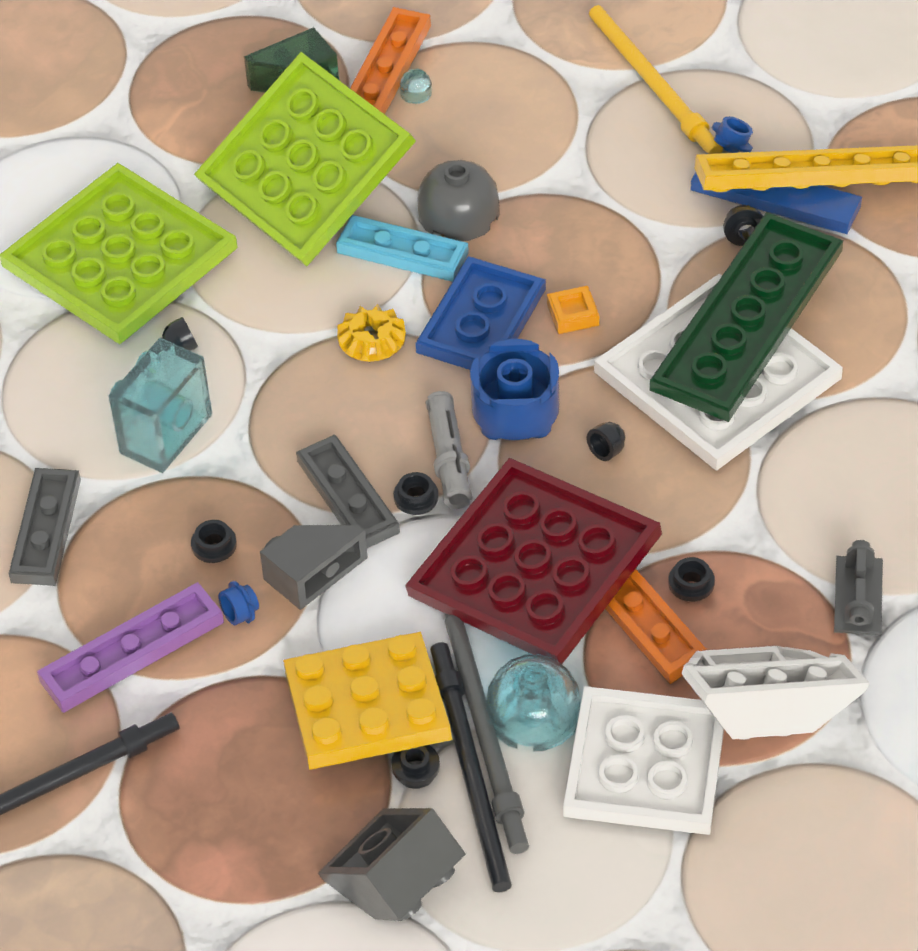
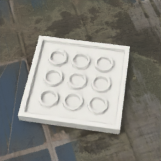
M721 274L713 277L594 360V373L716 471L841 380L843 370L841 365L791 328L729 422L649 391L650 379L722 277Z

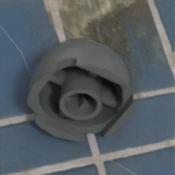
M451 160L438 164L426 174L418 189L419 222L430 234H433L434 230L445 234L446 238L470 241L485 235L490 231V224L495 218L496 220L499 218L500 206L496 182L485 168L475 162Z

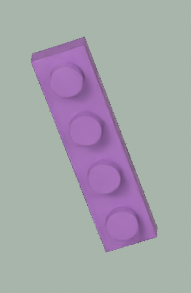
M197 582L37 671L39 681L62 713L223 624L222 611Z

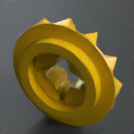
M378 304L372 310H366L360 305L357 313H345L343 323L337 325V339L340 348L348 356L361 361H379L391 357L401 349L406 338L404 320L397 318L394 309L382 311ZM367 326H372L375 331H378L377 339H374L373 335L365 331Z

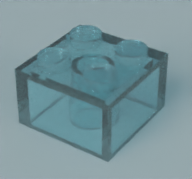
M159 338L148 351H144L139 356L136 365L123 380H119L114 384L108 396L119 453L161 473L165 472L213 415L204 357L162 338Z

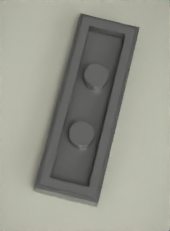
M332 435L296 452L297 462L340 524L360 525L365 529L367 548L400 533L398 521L336 435Z
M35 468L9 570L11 583L56 586L81 482L79 470Z

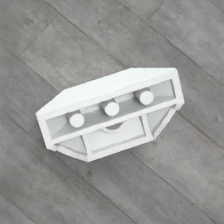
M781 646L696 651L689 662L684 665L681 673L732 739L741 740L754 737L813 733L866 692L869 686L868 680L845 655L831 653L828 658L811 650Z

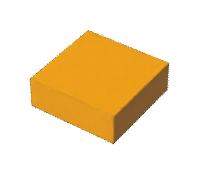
M588 285L547 294V305L558 334L599 326V313Z

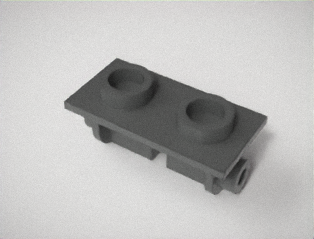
M865 540L854 541L847 550L846 556H836L835 633L882 634L883 558H875L874 549Z

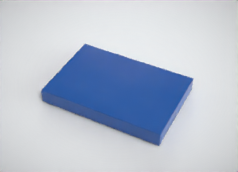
M468 256L416 341V353L470 370L473 360L478 354L480 358L489 352L490 345L501 340L518 339L546 290V279Z

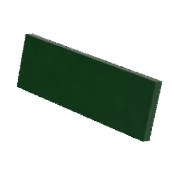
M766 212L650 379L649 391L729 422L843 251V240Z

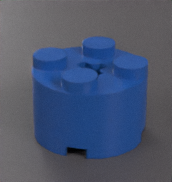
M525 339L501 340L490 345L489 352L485 353L482 357L479 358L478 354L473 360L470 369L473 417L481 427L482 434L492 440H524L532 437L543 438L547 436L557 419L560 406L559 366L556 358L550 352L548 356L539 350V344Z

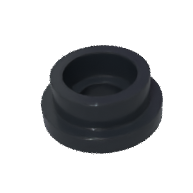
M739 205L732 208L726 215L723 223V231L727 240L734 245L743 246L763 218L761 212L748 205ZM744 225H750L745 230H739Z
M420 472L404 475L399 480L393 493L397 508L410 515H420L431 511L439 499L436 484L428 475Z
M207 520L201 523L191 538L193 554L199 560L207 563H218L228 559L237 547L234 531L220 520Z
M687 557L677 562L669 573L668 584L671 592L677 598L691 602L700 601L712 593L715 586V576L704 560L696 557Z
M430 745L394 752L391 760L392 772L396 779L408 788L419 789L426 787L439 772V755ZM415 760L422 761L420 764L416 765L409 763Z

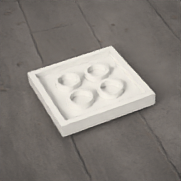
M584 686L563 805V817L710 835L724 728L702 700Z

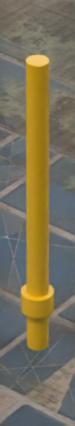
M594 6L589 11V17L679 120L681 130L689 140L697 142L707 154L722 153L723 146L715 142V137L710 133V126L699 113L691 111L602 6Z

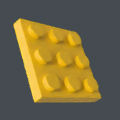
M421 632L398 635L283 660L309 770L452 740L449 720Z

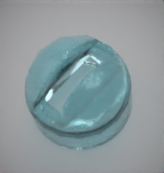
M415 68L409 69L403 74L400 81V95L402 99L408 103L419 104L431 97L432 82L425 71Z

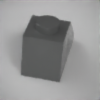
M294 525L281 536L272 538L260 551L263 579L301 610L368 558L365 529L360 525Z

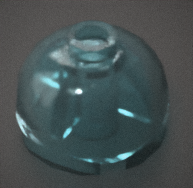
M525 654L511 659L494 674L487 690V712L495 727L497 737L507 746L518 749V744L523 746H533V751H546L563 744L574 734L577 728L581 706L579 687L571 671L554 658L541 654Z

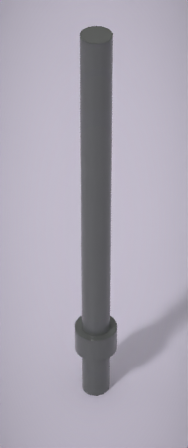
M452 614L446 617L444 622L457 668L461 673L466 699L494 793V798L491 802L496 821L503 825L510 852L520 854L529 848L521 820L525 814L519 794L513 792L465 624Z

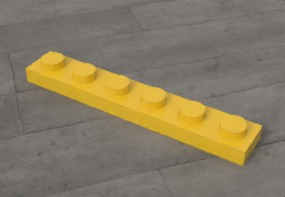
M918 145L696 154L694 169L703 189L714 192L746 188L762 191L770 187L805 189L815 185L846 187L850 184L872 183L875 185L907 181L918 183Z

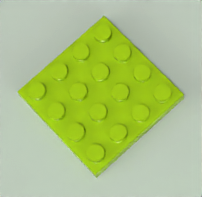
M300 52L194 175L205 186L307 267L412 147L416 140L409 132L304 53Z
M116 163L0 254L2 267L120 345L238 247L236 236L120 163Z

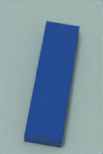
M696 172L691 179V191L741 205H748L758 210L843 234H848L862 202L861 196L822 185L810 186L805 189L770 187L762 191L746 188L714 192L703 189Z

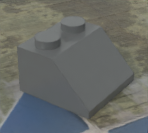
M383 808L318 874L324 882L375 920L403 921L413 916L421 908V899L432 888L444 884L453 876L455 872L454 866L466 853L433 808Z

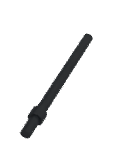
M439 642L430 648L437 674L435 679L445 705L492 890L497 893L505 892L512 887L462 699L465 693L461 673L454 669L448 644Z
M172 712L139 728L134 724L118 732V738L1 793L0 815L125 755L132 758L147 751L148 744L180 729L175 715Z

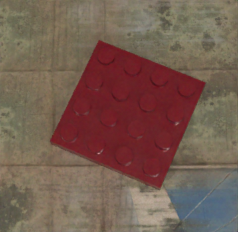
M508 458L405 586L409 597L447 615L453 614L466 624L561 667L661 537L660 522L512 458Z

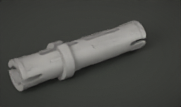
M437 391L430 394L428 400L425 401L437 456L434 461V470L436 476L441 479L444 504L451 509H461L468 506L470 500L473 499L467 473L470 470L469 459L462 450L453 396L446 391Z

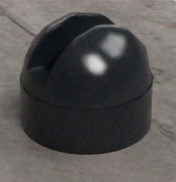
M183 317L176 319L165 327L162 340L170 352L184 354L198 347Z
M613 422L601 423L587 433L589 449L602 461H609L624 448L625 431L619 424Z

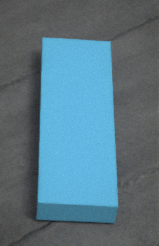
M351 215L336 242L338 254L452 282L469 254L468 243L355 215Z

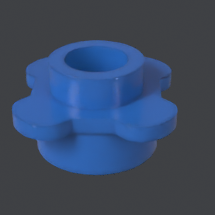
M727 116L723 118L721 123H713L711 128L716 132L714 140L717 144L723 146V150L730 153L752 151L753 147L748 141L753 130L746 122L736 117Z

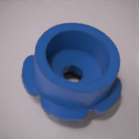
M231 581L228 584L229 588L218 594L220 607L232 625L235 626L244 621L249 624L255 619V611L259 609L257 596L249 585L242 586L236 581Z

